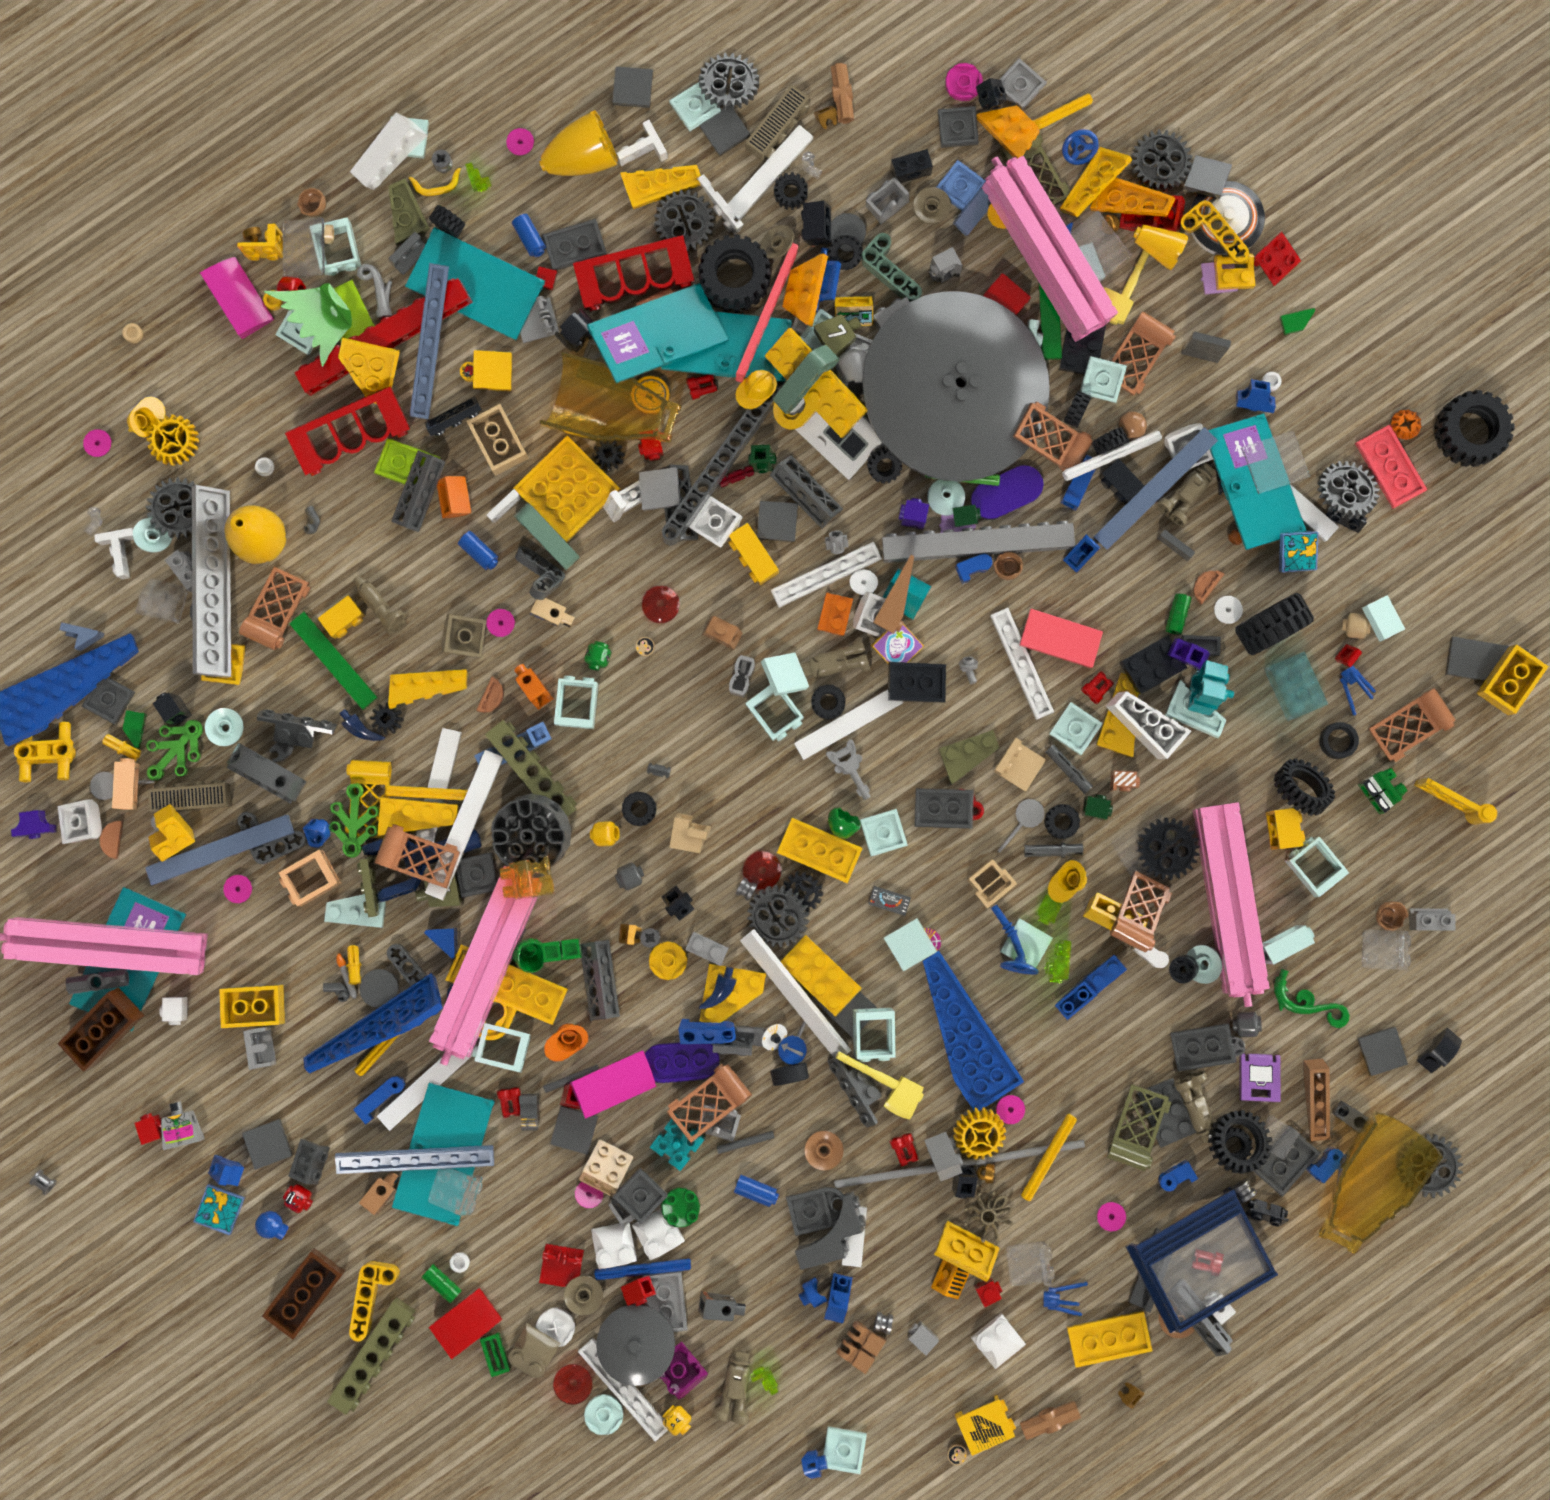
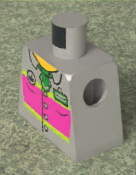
M181 1101L169 1104L171 1116L161 1119L163 1150L204 1140L203 1132L194 1111L183 1112Z

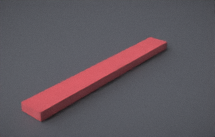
M792 243L736 372V381L742 383L796 259L799 246L795 243Z

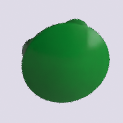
M676 1188L667 1193L668 1196L662 1202L661 1210L663 1217L669 1224L682 1228L691 1225L697 1220L700 1212V1203L694 1192L686 1188Z

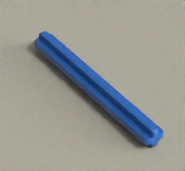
M690 1259L595 1269L594 1275L596 1280L685 1271L691 1269Z

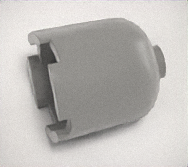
M849 348L838 357L839 361L836 364L837 376L855 396L863 395L862 378L867 353L863 350Z

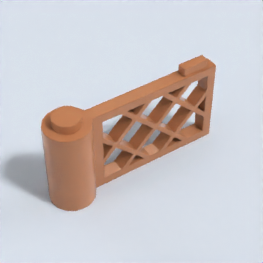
M1143 311L1112 359V362L1118 359V363L1123 365L1133 364L1134 374L1124 376L1121 385L1123 390L1133 396L1136 393H1141L1146 385L1143 383L1144 379L1166 344L1170 346L1176 337L1173 334L1175 332L1173 329ZM1133 333L1140 337L1141 345L1131 347L1130 338ZM1153 345L1159 350L1156 355L1147 356L1145 346ZM1143 347L1145 357L1134 360L1132 349ZM1129 350L1131 361L1121 363V352ZM1145 360L1147 365L1146 371L1137 373L1135 362ZM1136 377L1137 385L1134 390L1126 385L1125 378Z
M1035 402V404L1030 403L1013 437L1058 465L1062 471L1082 463L1093 442L1091 435L1083 431L1078 433L1046 412V407L1039 402ZM1033 410L1038 412L1040 421L1032 423L1030 415ZM1050 420L1054 423L1055 431L1047 433L1045 422ZM1041 423L1043 434L1035 436L1033 425ZM1029 426L1030 438H1024L1020 435L1024 427ZM1065 430L1071 435L1068 441L1062 443L1060 431ZM1056 433L1058 444L1050 446L1048 435ZM1044 436L1046 447H1038L1036 438ZM1059 446L1061 454L1058 459L1053 457L1051 448Z
M274 567L250 614L243 621L239 634L272 650L280 649L285 640L283 638L284 631L302 597L306 598L311 589L308 587L309 583ZM276 574L284 576L285 583L275 586L273 580ZM296 582L302 584L300 591L292 594L289 585ZM287 586L290 595L279 598L276 589ZM274 590L277 599L266 602V593ZM291 598L293 603L291 608L283 610L281 601ZM278 603L281 611L271 615L268 606ZM265 607L268 616L263 618L256 617L257 610ZM280 615L283 616L284 622L281 628L274 625L272 618Z
M1432 688L1368 730L1387 759L1397 762L1405 757L1404 752L1441 729L1447 731L1455 726L1453 722L1456 719L1436 689ZM1415 704L1421 710L1419 718L1409 716L1410 707ZM1394 717H1405L1403 728L1392 726ZM1408 718L1418 720L1416 731L1406 729ZM1421 721L1429 722L1433 729L1428 733L1419 732ZM1380 726L1388 727L1386 738L1379 737L1375 729ZM1391 728L1402 730L1400 741L1389 739ZM1405 731L1415 733L1412 743L1403 742ZM1388 742L1399 743L1396 753L1392 755L1387 750Z
M395 824L392 827L388 826L374 863L447 889L460 852L457 851L458 847L446 843V846H442L403 832V827ZM408 839L415 840L419 848L409 852L406 847ZM433 846L436 854L426 858L423 849ZM420 851L424 860L414 864L410 855ZM447 852L453 853L452 862L445 865L441 855ZM408 856L412 866L406 869L399 868L401 859ZM438 857L442 867L432 871L428 861ZM426 863L429 873L423 876L419 875L416 867ZM444 869L446 874L444 883L438 882L434 873Z
M1135 871L1117 919L1111 928L1110 935L1145 953L1148 950L1151 951L1156 942L1153 940V934L1165 903H1169L1172 895L1169 892L1170 888ZM1136 880L1143 881L1146 887L1139 889ZM1157 888L1163 891L1162 896L1156 898L1152 889ZM1148 891L1151 900L1145 901L1141 892ZM1136 894L1140 903L1133 905L1130 896ZM1154 903L1157 911L1150 913L1147 904ZM1140 906L1143 907L1146 914L1141 917L1138 916L1135 909ZM1131 910L1134 919L1130 920L1124 917V912ZM1148 918L1151 924L1150 929L1144 927L1141 920Z
M724 1064L719 1065L714 1070L715 1074L680 1102L676 1099L668 1105V1115L690 1143L752 1096L751 1092L728 1064L725 1066ZM712 1082L717 1088V1096L705 1094L706 1087ZM694 1096L702 1097L701 1107L690 1106V1099ZM704 1099H716L715 1109L703 1108ZM718 1099L727 1100L731 1107L727 1110H717ZM678 1108L687 1109L686 1119H678L673 1112ZM689 1109L701 1111L700 1121L688 1120ZM703 1111L714 1112V1120L702 1122ZM687 1123L699 1124L698 1132L695 1135L691 1136L688 1133Z

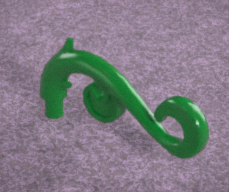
M1281 969L1279 976L1276 977L1274 982V993L1280 1011L1285 1008L1297 1014H1313L1329 1009H1338L1341 1012V1017L1335 1020L1332 1017V1013L1328 1012V1023L1334 1028H1342L1348 1024L1350 1014L1345 1006L1337 1003L1313 1006L1315 1001L1314 995L1307 989L1299 990L1295 996L1296 1001L1299 1003L1301 1000H1305L1304 1005H1297L1290 1001L1285 992L1289 991L1286 987V978L1289 971Z

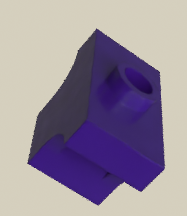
M1175 638L1167 655L1200 671L1203 663L1208 660L1210 653H1208V650L1193 643Z
M41 810L20 812L19 824L14 829H11L12 837L28 836L29 839L41 838L42 834L57 832L56 825L48 823L45 811Z

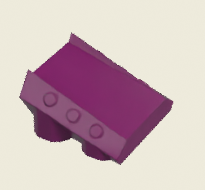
M680 1342L675 1347L671 1364L659 1378L667 1385V1390L670 1394L675 1395L680 1400L701 1381L706 1379L708 1373L683 1342Z

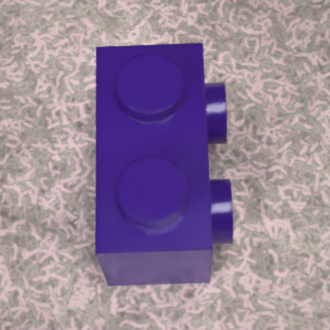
M917 498L907 500L906 504H902L898 519L902 520L901 526L923 530L929 504L922 503V500Z

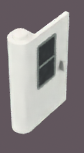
M804 398L790 412L791 415L794 416L804 410ZM817 412L804 426L795 429L848 480L863 466L868 457L871 456L870 453L872 451L875 452L876 448L881 449V447H885L865 415L843 438Z

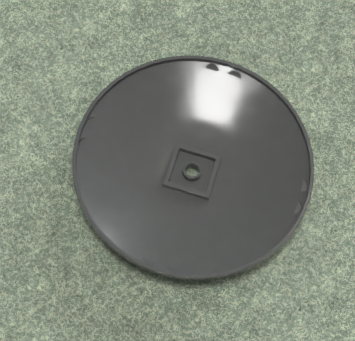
M948 291L929 294L913 300L897 310L882 325L874 337L865 359L862 378L863 399L868 410L867 415L883 445L892 455L909 468L928 477L944 481L962 482L978 480L994 475L1013 464L1029 449L1027 445L1014 438L1013 435L1030 403L1035 404V402H1039L1046 407V412L1049 403L1050 386L1047 365L1038 342L1031 331L1013 312L1003 305L981 295L968 292ZM957 378H962L965 381L963 388L956 385ZM1033 410L1030 415L1032 423L1040 421L1038 412ZM1041 423L1033 425L1035 436L1039 434L1042 428ZM1029 426L1024 427L1020 433L1024 438L1031 437Z

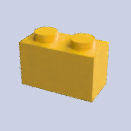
M348 595L318 617V620L330 636L336 639L337 637L345 636L350 627H356L362 623V618L365 617V614Z

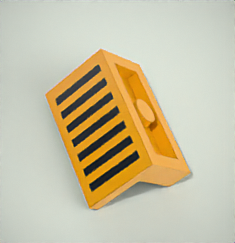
M942 1260L931 1288L944 1296L959 1300L970 1273Z

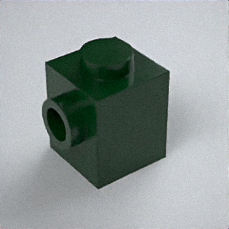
M976 505L952 508L955 527L978 524V519H981L980 508H976Z
M1095 794V797H1085L1082 816L1107 820L1112 815L1113 806L1110 805L1111 801L1106 800V796Z

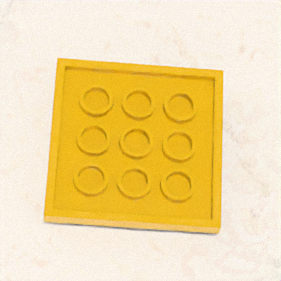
M568 436L513 488L527 503L534 507L566 542L604 507L611 492L615 490L619 492L621 490Z

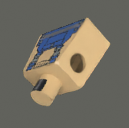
M547 598L544 600L536 599L529 614L558 627L559 623L570 627L575 618L564 613L566 610L564 606ZM550 611H556L558 616L556 618L552 617Z

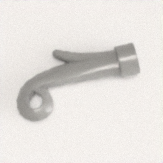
M361 265L357 270L358 277L361 280L373 278L378 321L385 317H391L389 294L392 282L388 281L385 287L379 271L373 265ZM364 271H369V272H370V273L367 274V275H364V274H363Z

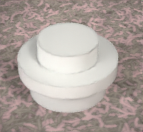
M260 458L255 464V470L260 476H269L274 471V463L269 458Z
M456 1253L450 1259V1267L457 1273L464 1272L469 1267L470 1260L464 1253Z

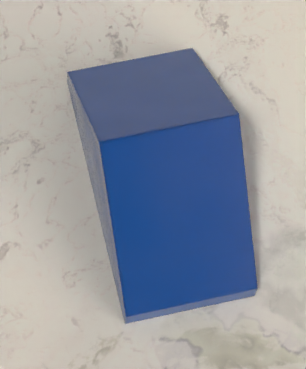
M1086 534L1063 561L1077 573L1100 549V546Z
M457 928L434 929L424 932L449 957L455 959L458 952Z

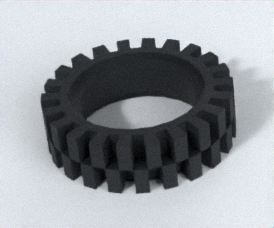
M1296 758L1293 760L1289 759L1274 775V785L1278 788V794H1283L1281 798L1283 800L1288 799L1289 802L1287 804L1289 806L1295 805L1294 809L1297 811L1301 809L1303 814L1308 813L1310 816L1322 814L1334 801L1335 790L1332 789L1334 787L1333 784L1328 783L1330 780L1328 777H1323L1324 773L1322 771L1320 773L1317 771L1318 767L1314 766L1312 768L1310 762L1305 764L1302 759L1299 761ZM1292 777H1296L1308 784L1317 797L1310 796L1302 791Z
M1245 1110L1227 1113L1219 1117L1217 1122L1211 1126L1214 1129L1209 1131V1135H1212L1211 1138H1208V1143H1212L1209 1149L1215 1152L1212 1157L1214 1159L1218 1158L1219 1162L1217 1164L1219 1166L1224 1165L1226 1171L1232 1170L1231 1173L1244 1174L1261 1168V1165L1267 1162L1265 1159L1271 1155L1268 1153V1151L1272 1150V1145H1269L1272 1137H1267V1133H1270L1269 1128L1264 1129L1265 1122H1259L1260 1117L1257 1115L1252 1116V1112L1245 1113ZM1233 1124L1247 1127L1254 1136L1255 1151L1247 1160L1237 1159L1227 1150L1225 1135L1228 1128Z

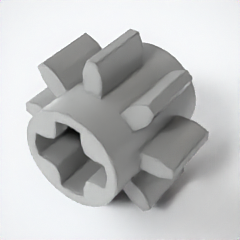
M838 530L830 532L829 537H825L826 550H830L833 554L843 553L845 551L844 547H849L847 535H843V532Z

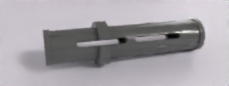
M1054 744L1045 751L1070 778L1069 781L1077 785L1083 794L1093 787L1081 774L1082 771H1078Z
M1083 844L1024 845L1025 857L1061 856V858H1066V856H1083Z

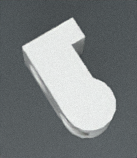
M1135 947L1131 948L1155 968H1164L1169 962L1168 955L1154 947L1146 953Z

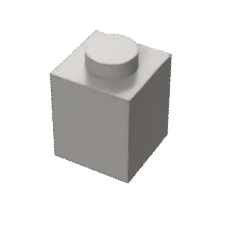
M921 1321L918 1324L914 1323L908 1330V1339L925 1355L939 1342L938 1337Z

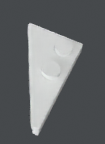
M704 174L697 178L713 202L714 211L725 220L723 224L728 232L732 231L735 235L741 231L743 223L741 220L735 222L734 219L736 217L733 210L718 191H714L710 181Z

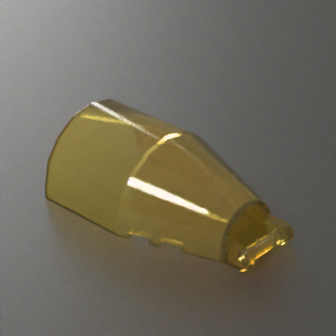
M562 352L563 368L558 395L548 420H540L542 427L595 442L656 439L671 443V434L677 414L682 408L680 404L665 400L648 387L646 388L637 382L633 377L616 383L607 365L604 363ZM667 410H670L664 433H662L661 431L665 422Z
M1372 1113L1340 1160L1327 1218L1319 1231V1237L1329 1239L1355 1254L1362 1243L1379 1231L1385 1222L1389 1219L1393 1220L1396 1217L1395 1214L1404 1207L1408 1208L1413 1203L1442 1160V1154L1429 1140L1405 1123L1384 1113ZM1333 1229L1352 1238V1240L1349 1241L1333 1233Z

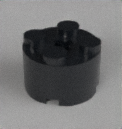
M581 308L578 309L579 314L574 312L560 326L562 331L560 333L556 331L554 334L570 352L575 351L578 353L584 347V341L587 338L589 340L593 338L587 329V324L594 321Z

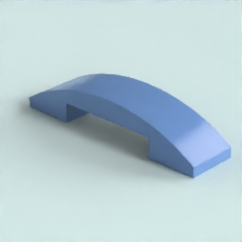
M544 722L517 735L518 738L522 736L529 744L526 746L529 751L552 739ZM513 738L503 742L504 745L507 747L511 746ZM490 747L486 749L487 751L502 756L495 747ZM522 750L516 752L515 758L524 755L525 752ZM484 751L474 755L478 765L482 759ZM504 758L501 765L507 763V761Z

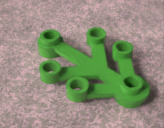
M190 720L181 727H169L166 725L160 727L159 733L163 737H170L172 734H183L179 740L161 742L149 740L147 742L146 748L152 752H156L159 749H170L157 765H152L148 768L147 776L149 779L154 781L161 780L164 777L163 769L176 755L177 766L175 774L181 777L186 776L188 768L186 767L185 745L189 740L191 751L187 755L188 759L191 762H198L200 760L198 738L203 733V726L196 720ZM195 726V732L191 733L190 728ZM168 728V734L164 735L163 730ZM154 742L156 747L151 749L150 745ZM193 753L197 754V758L195 760L191 758V755ZM181 767L184 768L183 774H179V768ZM154 769L157 770L156 776H152V770Z
M358 783L350 784L346 789V794L351 799L350 818L344 812V806L341 802L332 803L330 806L331 812L336 814L348 828L349 837L342 830L343 826L340 821L331 822L329 829L342 841L343 852L350 858L357 857L361 853V845L370 837L378 834V827L370 825L366 828V832L357 838V831L371 818L379 816L380 811L379 807L371 806L358 819L359 798L364 792L363 787ZM355 787L359 790L358 794L354 792ZM335 805L339 806V811L335 810ZM372 808L376 811L375 815L371 813ZM334 824L338 825V830L334 829ZM371 827L375 830L374 834L370 832ZM351 845L355 846V851L351 850Z

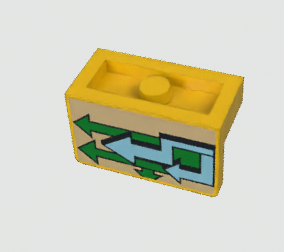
M872 296L835 297V317L843 315L847 322L857 317L861 326H872Z

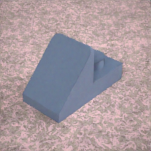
M62 622L59 629L66 632L65 636L77 638L74 649L79 651L97 642L105 634L97 630Z

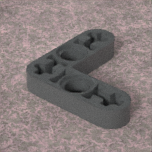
M525 546L519 547L515 555L516 560L540 576L532 584L529 593L535 599L544 600L562 584L566 577L565 573L530 548Z
M244 812L238 817L241 831L250 828L248 824L243 823L246 820V816L252 818L250 821L251 827L260 825L253 813ZM294 831L295 833L250 849V852L255 862L258 864H268L303 848L307 844L305 833ZM295 835L300 837L302 836V839L300 840L301 844H289L288 841L295 840ZM279 842L285 844V850L282 853H278L275 848ZM260 851L264 853L272 851L275 855L274 857L272 854L266 855V860L259 859L258 857L261 855Z

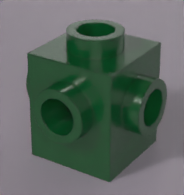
M764 444L751 445V454H749L748 460L754 472L765 474L768 471H773V464L777 463L776 453H773L771 446Z

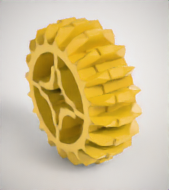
M171 414L170 419L167 415H164V421L157 419L159 423L157 426L151 424L154 430H149L148 433L152 437L146 439L150 442L148 448L152 450L151 455L156 456V460L162 461L165 465L170 463V465L175 466L176 461L179 465H182L183 459L189 462L188 456H195L192 450H198V447L194 444L200 442L198 438H195L199 433L194 431L195 426L190 424L188 419L184 420L182 416L176 417L174 414ZM171 427H177V428H174V429H173L172 431H170V432H167V431H166L167 429H169V428H171ZM186 432V443L184 445L182 440L185 436L184 433ZM161 436H163L164 438L162 448L160 447ZM168 436L176 439L175 441H177L179 444L171 442ZM175 449H181L177 453L169 454V452L172 453V451Z
M976 1107L973 1113L967 1110L968 1115L961 1114L962 1121L956 1120L957 1127L953 1129L954 1133H956L953 1135L956 1146L968 1158L973 1155L975 1160H977L978 1156H981L984 1160L987 1154L992 1158L991 1152L998 1153L997 1147H1003L1002 1141L1006 1140L1004 1134L1006 1129L1003 1127V1120L1000 1119L997 1113L994 1114L991 1109L987 1112L984 1107L980 1112ZM994 1127L993 1136L991 1137V1139H989L988 1136L992 1132L991 1129ZM970 1128L971 1132L965 1140L966 1131Z

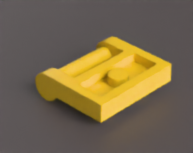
M1253 253L1249 254L1246 268L1222 269V264L1236 263L1229 256L1215 255L1216 290L1253 289L1255 287Z

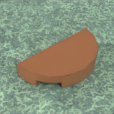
M1208 571L1196 579L1193 593L1200 605L1203 604L1224 573Z
M493 676L478 705L477 712H492L503 701V687Z
M114 821L108 824L100 835L102 851L108 857L118 859L123 821Z

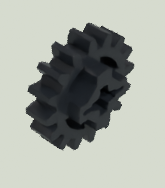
M806 870L803 871L802 875L796 871L795 877L790 874L788 876L789 881H784L785 891H788L794 882L796 888L792 889L793 895L799 892L800 889L806 891L805 895L799 892L797 898H804L801 904L808 905L805 910L809 912L810 907L816 909V903L820 904L822 900L820 897L823 896L824 892L819 890L822 889L823 884H817L819 877L812 878L814 873L808 876L806 875ZM815 893L814 899L810 901L809 895Z

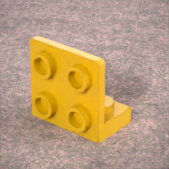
M268 224L267 230H265L266 242L237 243V247L249 260L258 261L260 258H267L268 260L276 261L278 258H284L285 236L276 224Z

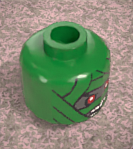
M595 641L588 645L584 661L589 664L588 668L599 671L600 668L608 666L612 654L609 645L600 641Z

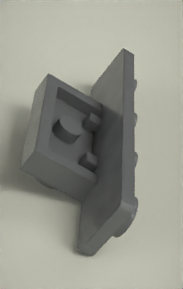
M268 709L260 711L257 715L258 721L275 723L273 742L306 748L313 747L315 731L334 734L337 724H333L328 720L316 721L311 717L304 716L300 718L290 713L278 714Z
M734 1025L736 1039L729 1043L713 1044V1053L752 1056L753 1046H763L762 1036L767 1028Z
M835 1057L829 1059L827 1062L830 1070L837 1077L842 1090L846 1092L850 1104L859 1114L860 1121L867 1128L876 1125L878 1121L869 1105L881 1098L882 1095L871 1076L855 1068L848 1071L844 1063Z

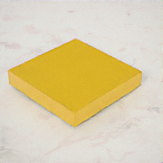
M474 350L473 389L511 391L512 353Z

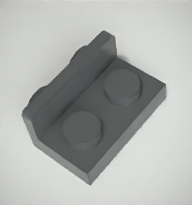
M414 232L389 257V262L402 275H405L417 263L425 247L421 237Z
M300 1139L288 1177L304 1184L317 1185L322 1176V1170L328 1158L330 1147L321 1146L306 1139Z

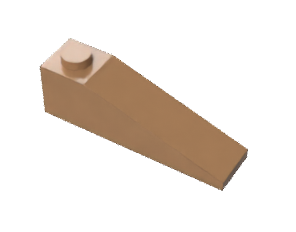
M910 555L873 622L892 634L895 631L899 632L904 624L901 620L904 614L912 572L913 555Z
M1323 1059L1304 1060V1086L1310 1141L1330 1140V1068Z

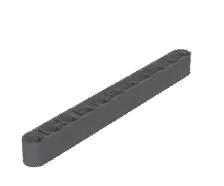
M786 381L780 382L782 385L776 387L775 392L770 396L771 401L764 402L755 409H747L664 525L662 539L666 545L673 546L681 539L773 409L775 403L773 398ZM758 411L761 413V415L755 417L752 415V413ZM747 426L750 428V430L744 432L741 430V428ZM733 441H737L740 443V445L734 447L730 443ZM722 456H727L729 460L723 462L720 460V458ZM712 471H716L719 473V475L716 477H712L709 475V473ZM701 486H705L708 488V490L705 492H700L698 488ZM690 501L697 503L695 507H689L687 504ZM683 516L686 518V521L680 523L676 519ZM674 532L676 535L672 538H668L666 536V533Z

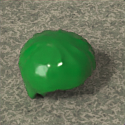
M838 807L830 810L828 825L832 833L837 837L847 839L861 828V823L857 816H851L849 812H845Z
M528 938L517 943L513 951V959L522 971L534 973L543 967L544 959L541 941Z

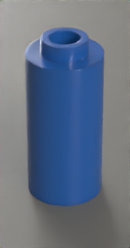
M521 214L517 216L511 223L528 254L534 257L543 255L546 246L529 215Z
M472 531L465 533L458 541V545L485 570H492L498 564V556Z
M741 1174L733 1192L767 1207H770L771 1204L775 1205L779 1196L776 1193V1188Z

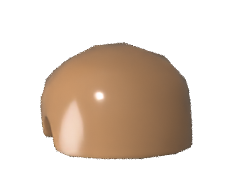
M309 188L299 195L297 205L302 214L316 217L324 212L326 199L319 189Z
M1136 411L1127 412L1120 417L1118 428L1123 427L1129 441H1133L1144 436L1147 422L1142 414Z
M1008 551L999 554L993 562L995 573L1001 579L1007 581L1017 578L1023 570L1021 557L1013 552Z
M1393 901L1380 905L1376 913L1378 925L1384 930L1390 931L1402 927L1405 918L1408 917L1406 907L1399 902Z

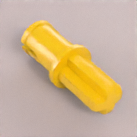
M109 734L102 741L104 745L117 751V754H123L135 760V762L142 752L127 744V741H121Z
M356 945L348 946V964L346 965L349 974L348 984H361L360 967L362 964L359 963V947Z

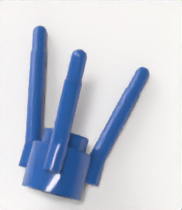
M1353 665L1340 673L1343 677L1340 679V682L1344 687L1352 714L1356 715L1347 683L1352 685L1357 682L1370 699L1374 697L1367 688L1373 693L1376 690Z
M1076 1283L1056 1288L1049 1287L1048 1291L1043 1293V1307H1048L1049 1310L1082 1316L1081 1312L1059 1307V1305L1079 1306L1080 1303L1060 1300V1294H1056V1292L1087 1286L1088 1283Z

